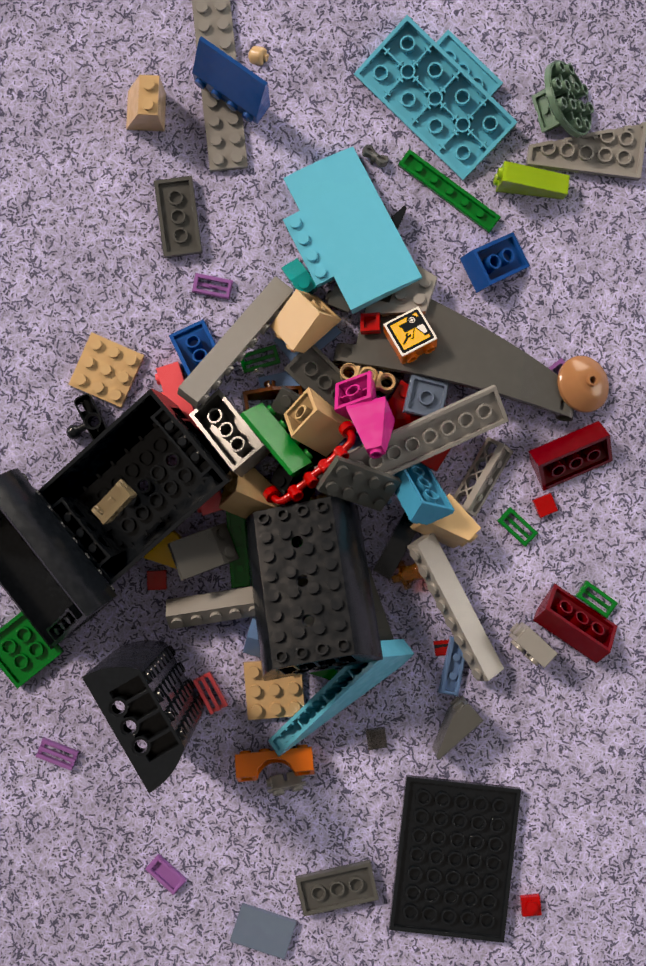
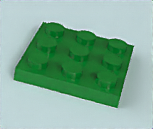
M22 612L0 628V668L17 689L64 652L59 644L51 650Z

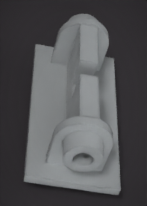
M294 772L286 773L288 779L284 781L283 774L270 776V779H266L267 787H271V789L267 791L269 794L273 793V796L285 794V790L292 789V792L303 790V786H307L305 781L302 782V779H305V775L295 776Z

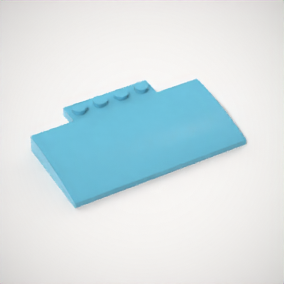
M408 15L354 73V76L462 181L497 147L518 123L492 97L503 85V82L451 31L447 30L435 42Z
M354 147L321 159L283 178L299 209L298 212L283 219L311 277L317 288L335 279L352 314L422 279L416 264Z

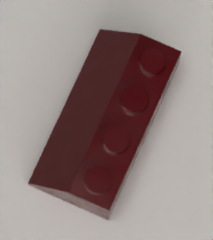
M599 421L528 451L531 465L543 491L613 461L610 434Z
M555 583L537 608L533 621L595 663H598L611 652L617 630V625Z

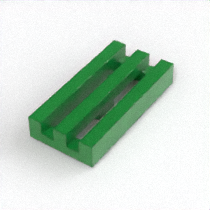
M276 345L248 352L241 361L244 374L281 363ZM270 350H273L274 352L273 354L252 359L246 362L244 361V358L250 356H254ZM274 357L276 359L271 362L246 368L247 365L253 363H257Z
M511 507L497 520L524 547L538 534ZM510 513L532 533L530 536L508 516ZM506 519L527 539L524 541L503 520Z
M587 580L575 595L605 618H608L618 604ZM587 587L591 588L596 593L605 598L607 601L612 603L611 606H608L603 601L594 596L592 593L587 591ZM585 593L606 608V613L583 597L582 594Z

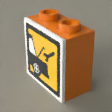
M419 307L383 324L384 334L402 364L406 362L411 363L418 356L424 353L429 354L437 347V337Z

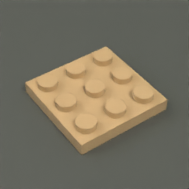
M91 332L68 385L122 408L145 355Z
M261 661L243 663L248 720L293 717L304 706L302 674L264 681Z

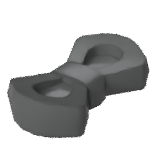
M372 145L363 147L362 155L370 158L371 164L375 162L379 167H385L388 164V156L376 153Z

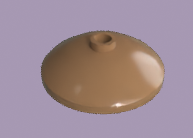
M575 356L568 359L561 366L557 379L558 389L562 399L569 407L578 412L588 413L599 409L605 403L609 393V381L604 369L597 361L587 356Z

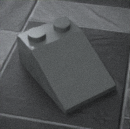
M226 523L210 527L167 544L181 581L239 559Z
M463 695L460 698L458 696L450 702L451 706L447 709L432 746L438 759H441L483 722L478 712Z

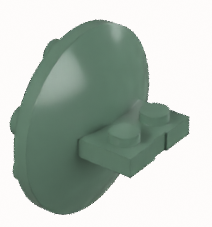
M555 60L548 64L545 69V89L531 96L535 111H537L541 132L547 133L562 126L571 136L579 138L586 135L591 129V114L594 112V108L589 101L584 104L583 101L579 100L584 96L587 98L588 88L584 83H581L571 63L566 64L561 60Z

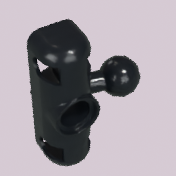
M86 393L74 400V404L84 423L70 425L66 431L67 436L75 440L81 436L83 431L88 430L92 440H94L108 428L105 419L94 402L92 395ZM82 404L85 411H80L78 405ZM94 417L99 419V424L96 427L91 425V420Z

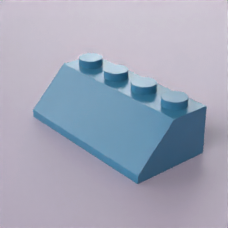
M419 462L393 474L402 481L395 491V495L398 497L401 506L412 523L428 525L453 514L455 511L432 471L427 466Z

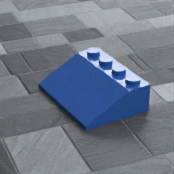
M201 36L198 41L192 71L195 84L201 89L206 88L215 99H222L232 111L237 110L242 113V117L251 123L253 121L258 124L270 107L268 82Z

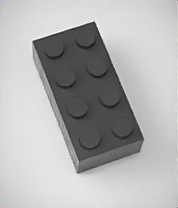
M218 389L209 397L204 405H199L189 416L232 471L238 476L243 477L271 452L240 416L241 413L228 397Z

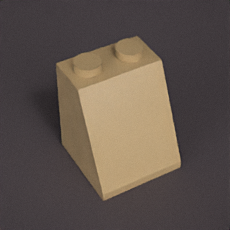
M139 75L128 90L126 130L165 131L166 92L160 76Z
M296 289L270 327L275 331L274 335L284 341L287 349L291 352L305 353L341 321V318L318 296Z
M310 387L284 413L291 437L325 457L344 439L338 429L343 422L348 421L347 418L336 413L334 407Z
M254 467L243 477L231 471L232 479L224 486L219 505L220 509L244 519L253 512L280 507V505L274 502L268 503L264 498V490L273 485Z
M450 493L446 496L455 510L453 514L428 525L413 523L410 526L412 530L423 535L434 533L438 542L451 548L459 545L463 547L466 543H471L478 537L476 533L481 529Z

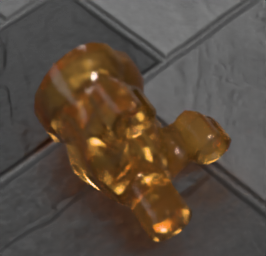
M403 560L400 561L397 567L399 569L398 574L391 577L393 584L401 581L404 585V590L412 588L411 584L413 581L424 579L420 575L415 562L412 565L406 566Z

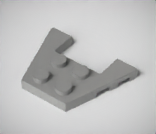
M416 264L422 279L393 293L389 303L378 301L366 307L365 313L380 312V315L385 317L393 314L402 315L419 307L423 315H426L437 283V277Z

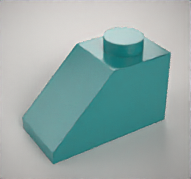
M297 258L281 268L294 290L298 289L310 294L317 291V286L312 277Z

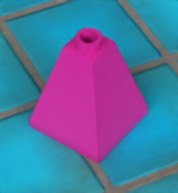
M368 371L335 384L334 410L336 413L352 421L346 406L377 398L373 373Z
M386 397L346 406L369 457L377 459L386 454L395 423V418Z

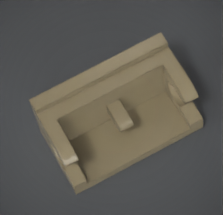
M120 479L91 511L103 525L111 523L135 498L137 493L123 479Z

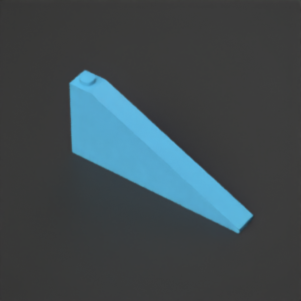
M380 640L383 660L344 666L268 740L278 756L283 755L404 665L414 655V652L405 640Z

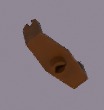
M268 380L264 382L265 388L242 391L243 411L249 409L248 401L275 399L282 386H276L275 380H271L270 384ZM285 386L300 395L303 393L301 386Z

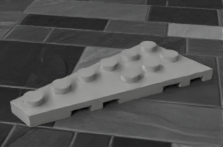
M646 122L613 130L607 129L587 133L579 138L571 136L562 140L531 144L528 146L526 166L639 181L641 179L646 141Z

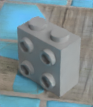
M523 622L520 624L516 623L510 629L509 637L512 638L510 643L522 653L525 651L526 654L524 656L534 665L538 666L540 664L545 668L558 654Z

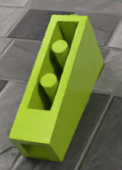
M504 161L501 168H498L497 174L494 175L493 185L496 186V192L564 199L568 195L570 175Z

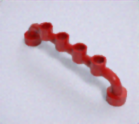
M345 421L339 426V433L344 438H348V440L343 445L335 447L333 454L327 459L320 460L318 467L312 472L305 473L302 477L303 480L297 485H291L284 496L280 497L281 493L276 486L266 488L263 492L268 503L274 502L278 505L286 504L292 499L293 501H299L303 498L302 490L305 487H316L319 482L317 477L325 473L336 455L346 459L349 458L347 451L352 448L356 441V428L351 421Z

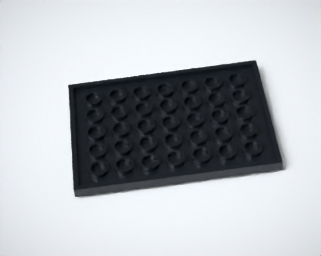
M406 775L389 930L504 943L521 795L520 787Z

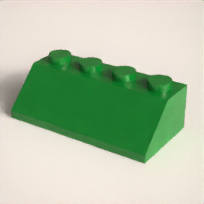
M260 403L242 412L240 416L290 476L297 480L315 465L311 461L314 457L307 449L303 451L299 445L301 443L293 439L286 431L288 426L282 419L278 421L274 417L277 413L270 405L266 407L263 403Z

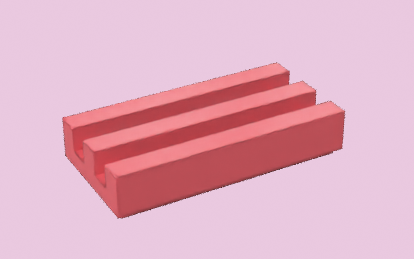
M211 671L193 680L210 715L228 706ZM205 678H209L222 704H218ZM199 681H202V683H203V685H204V687H205V689H206L208 695L210 696V698H211V700H212V702H213V704H214V706H215L214 708H212V706H211V704H210V702H209L207 696L205 695V693H204V691H203V689H202V687H201Z

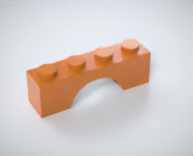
M306 744L289 749L281 756H278L275 750L270 751L267 748L260 749L259 752L251 753V751L239 752L240 754H235V770L238 782L258 780L261 771L272 763H283L289 766L295 776L315 774L312 746L308 747Z

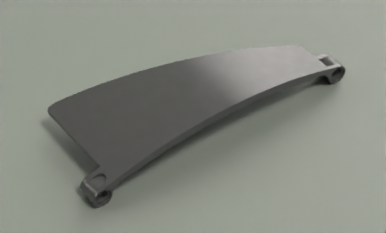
M392 294L383 298L380 301L389 303ZM432 299L424 317L437 337V347L429 354L424 353L418 356L411 363L406 362L402 364L384 334L383 324L401 314L385 317L381 315V333L361 335L359 330L356 345L348 343L336 344L332 363L336 366H343L346 363L371 366L375 369L409 375L413 374L478 391L495 385L500 397L549 411L555 414V418L560 421L569 422L573 420L574 409L569 407L562 399L558 389V375L490 330Z

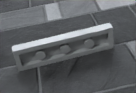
M487 437L453 496L458 502L461 495L466 494L467 499L465 503L460 505L467 513L474 517L479 513L514 452L507 445L490 437ZM491 443L496 445L495 451L488 454L487 450ZM486 461L485 468L479 471V464ZM476 477V484L469 487L470 479Z

